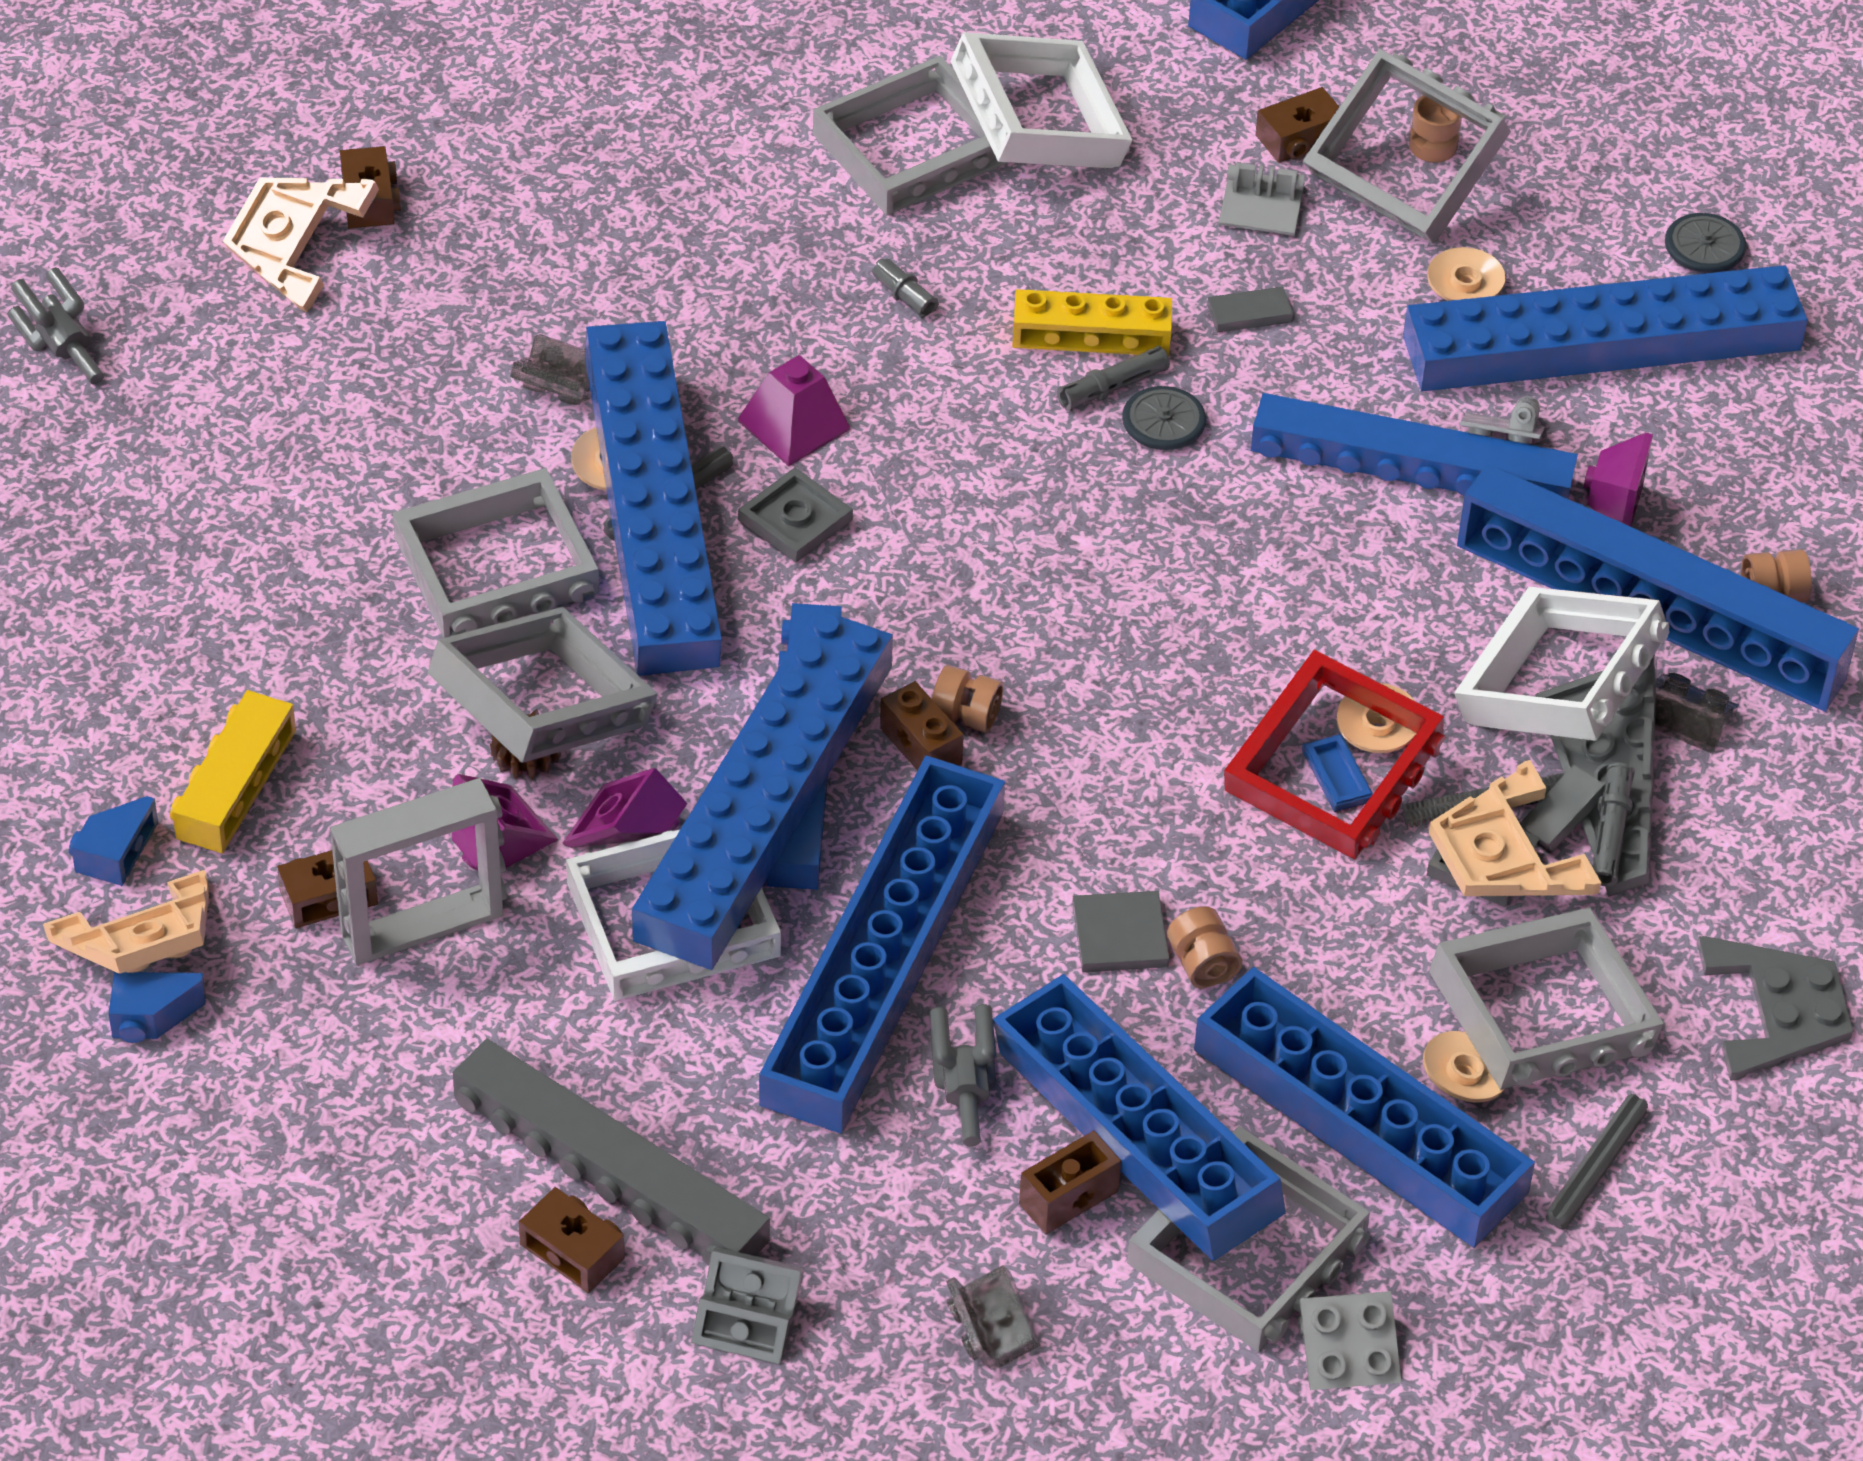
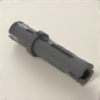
M1156 346L1100 371L1093 369L1087 372L1085 377L1080 380L1060 386L1057 389L1058 400L1063 408L1066 407L1067 411L1095 399L1098 401L1104 400L1109 396V393L1138 382L1155 373L1168 370L1170 365L1168 355L1164 349Z
M1614 762L1608 765L1605 791L1598 802V810L1601 813L1592 867L1601 881V886H1613L1618 881L1627 816L1631 814L1633 807L1632 800H1630V792L1635 770L1633 767L1628 768L1629 764Z

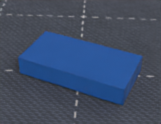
M1341 734L1302 744V752L1334 812L1367 803L1373 793Z

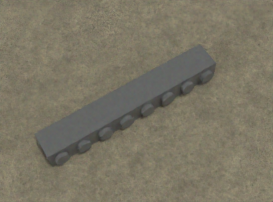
M486 1038L452 1072L454 1096L463 1109L471 1113L477 1110L489 1118L497 1131L504 1135L512 1133L519 1137L534 1155L538 1157L547 1155L559 1163L567 1176L574 1180L582 1178L589 1182L604 1200L611 1203L617 1200L629 1208L632 1215L640 1223L647 1226L654 1224L665 1231L669 1240L677 1247L685 1249L688 1246L701 1254L708 1266L712 1250L715 1247L757 1256L770 1242V1217L490 1039Z

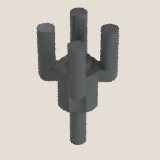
M57 267L50 269L46 273V278L64 301L62 304L54 294L46 296L41 303L24 279L16 280L11 285V290L34 319L36 327L20 306L12 307L8 311L7 316L31 349L42 351L49 346L56 357H62L64 360L72 357L91 384L94 385L101 382L104 374L85 350V347L90 343V335L76 318L83 311L84 302L60 269Z
M987 1004L978 1005L974 1009L976 1023L974 1047L970 1045L952 1047L947 1009L936 1007L930 1011L934 1083L937 1088L945 1089L947 1103L954 1104L960 1109L963 1144L969 1147L977 1146L981 1142L978 1105L989 1100V1087L993 1086L996 1082L994 1059L996 1057L993 1014L992 1007Z

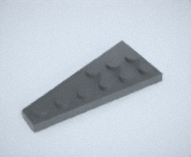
M1655 655L1597 741L1550 735L1564 774L1575 765L1606 785L1607 767L1609 764L1622 762L1629 764L1628 768L1633 767L1635 770L1630 792V800H1632L1633 807L1631 814L1627 816L1618 881L1613 886H1605L1608 897L1650 882L1657 659ZM1603 671L1535 695L1542 698L1583 702ZM1598 804L1581 821L1593 855L1601 813L1598 810Z

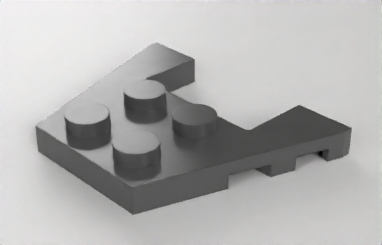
M1699 936L1697 946L1704 975L1750 974L1765 1038L1724 1041L1722 1051L1730 1081L1744 1078L1746 1074L1762 1068L1766 1070L1779 1065V1062L1798 1055L1805 1056L1851 1039L1853 1029L1835 961L1708 936Z

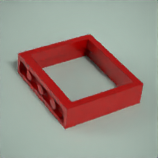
M1314 649L1225 768V791L1355 860L1364 848H1367L1370 844L1374 846L1380 833V826L1386 818L1392 819L1397 814L1402 803L1403 794L1408 787L1413 789L1417 786L1423 776L1424 765L1431 756L1436 758L1440 754V746L1447 738L1444 735V716ZM1324 685L1417 733L1351 825L1258 776Z

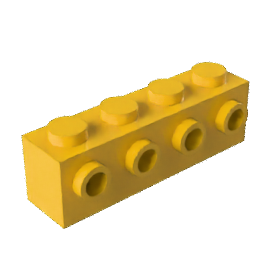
M1016 289L1012 348L1140 355L1156 346H1160L1169 356L1172 298Z
M246 690L238 705H232L227 715L226 725L220 734H215L212 737L208 747V754L201 765H196L193 768L189 785L182 796L178 795L173 801L170 819L174 822L177 840L221 854L224 853L296 732L293 704Z

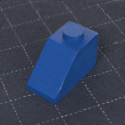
M146 796L89 816L82 830L76 831L70 841L69 854L73 857L75 872L123 886L158 825L155 798Z
M114 972L108 1013L112 1038H121L129 1043H138L144 1039H158L205 1005L206 992L203 973L123 972L119 974Z

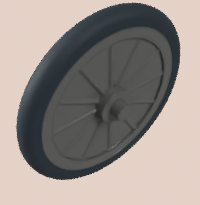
M1692 213L1684 215L1675 220L1665 234V246L1670 256L1681 266L1696 272L1715 273L1729 270L1742 260L1746 252V240L1739 227L1730 220L1715 214Z
M1154 386L1143 389L1130 397L1123 408L1122 420L1128 434L1138 443L1158 450H1174L1192 444L1201 436L1206 426V413L1199 400L1189 392L1171 386Z

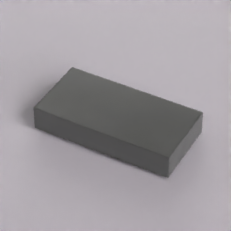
M1283 286L1208 297L1207 307L1217 333L1293 321V311Z
M1573 765L1545 795V798L1520 822L1522 829L1540 837L1539 844L1553 853L1598 804L1599 798L1604 794L1605 784Z

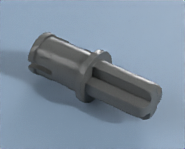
M879 259L876 262V266L872 269L873 276L892 291V296L896 301L901 299L920 318H924L936 311L939 305L938 299L918 284V279L915 275L906 274L890 259Z

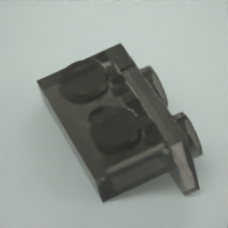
M538 334L534 337L530 356L513 362L510 377L522 381V386L528 390L535 392H545L547 390L558 394L560 401L572 405H580L581 402L591 399L585 362V349L543 334Z
M1663 673L1657 678L1655 730L1711 753L1716 749L1723 729L1735 718L1739 704L1729 701L1730 697L1719 690H1703L1691 685V680L1683 675Z
M1004 1265L965 1286L955 1277L946 1281L952 1296L946 1300L947 1305L955 1320L959 1324L963 1323L966 1334L961 1336V1339L972 1360L980 1359L990 1370H993L1041 1346L1012 1274Z

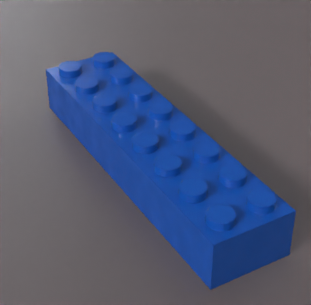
M1254 966L1197 1018L1194 1051L1471 1247L1475 1248L1529 1194L1535 1161Z
M1065 974L1060 975L993 1018L999 1053L1083 1135L1094 1130L1121 1160L1120 1171L1213 1262L1286 1214L1281 1178Z

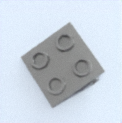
M1238 161L1236 165L1229 164L1227 171L1228 180L1218 225L1295 236L1305 175L1298 174V170L1278 169L1277 177H1275V167L1271 166L1268 176L1263 175L1264 165H1260L1258 174H1255L1256 165L1243 164Z
M1524 396L1519 399L1512 410L1511 420L1467 412L1460 422V425L1469 426V433L1492 436V432L1509 433L1508 440L1520 443H1532V439H1540L1545 430V426L1537 424L1540 404L1532 396Z
M1391 1291L1299 1299L1301 1315H1298L1299 1333L1304 1336L1310 1390L1402 1383Z

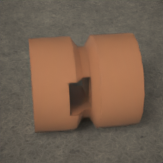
M1424 95L1419 97L1413 107L1412 127L1410 129L1409 148L1412 153L1421 160L1428 162L1449 160L1458 149L1462 117Z
M1803 549L1780 551L1775 558L1769 552L1744 555L1741 565V576L1767 586L1799 602H1807L1809 600L1812 587L1811 568L1808 556Z
M945 665L937 679L932 700L953 723L958 719H962L965 727L989 733L1001 707L1004 683L984 675H979L977 678L972 679L970 671ZM971 692H972V693H974V695H973V697H972V701H971V704H970V707H969V706H967V705H968V702H969V699H970V695H971Z
M1209 906L1189 909L1173 920L1167 929V937L1176 955L1182 960L1181 964L1194 987L1204 989L1230 981L1241 969L1243 959L1234 942L1228 936V931L1216 909Z

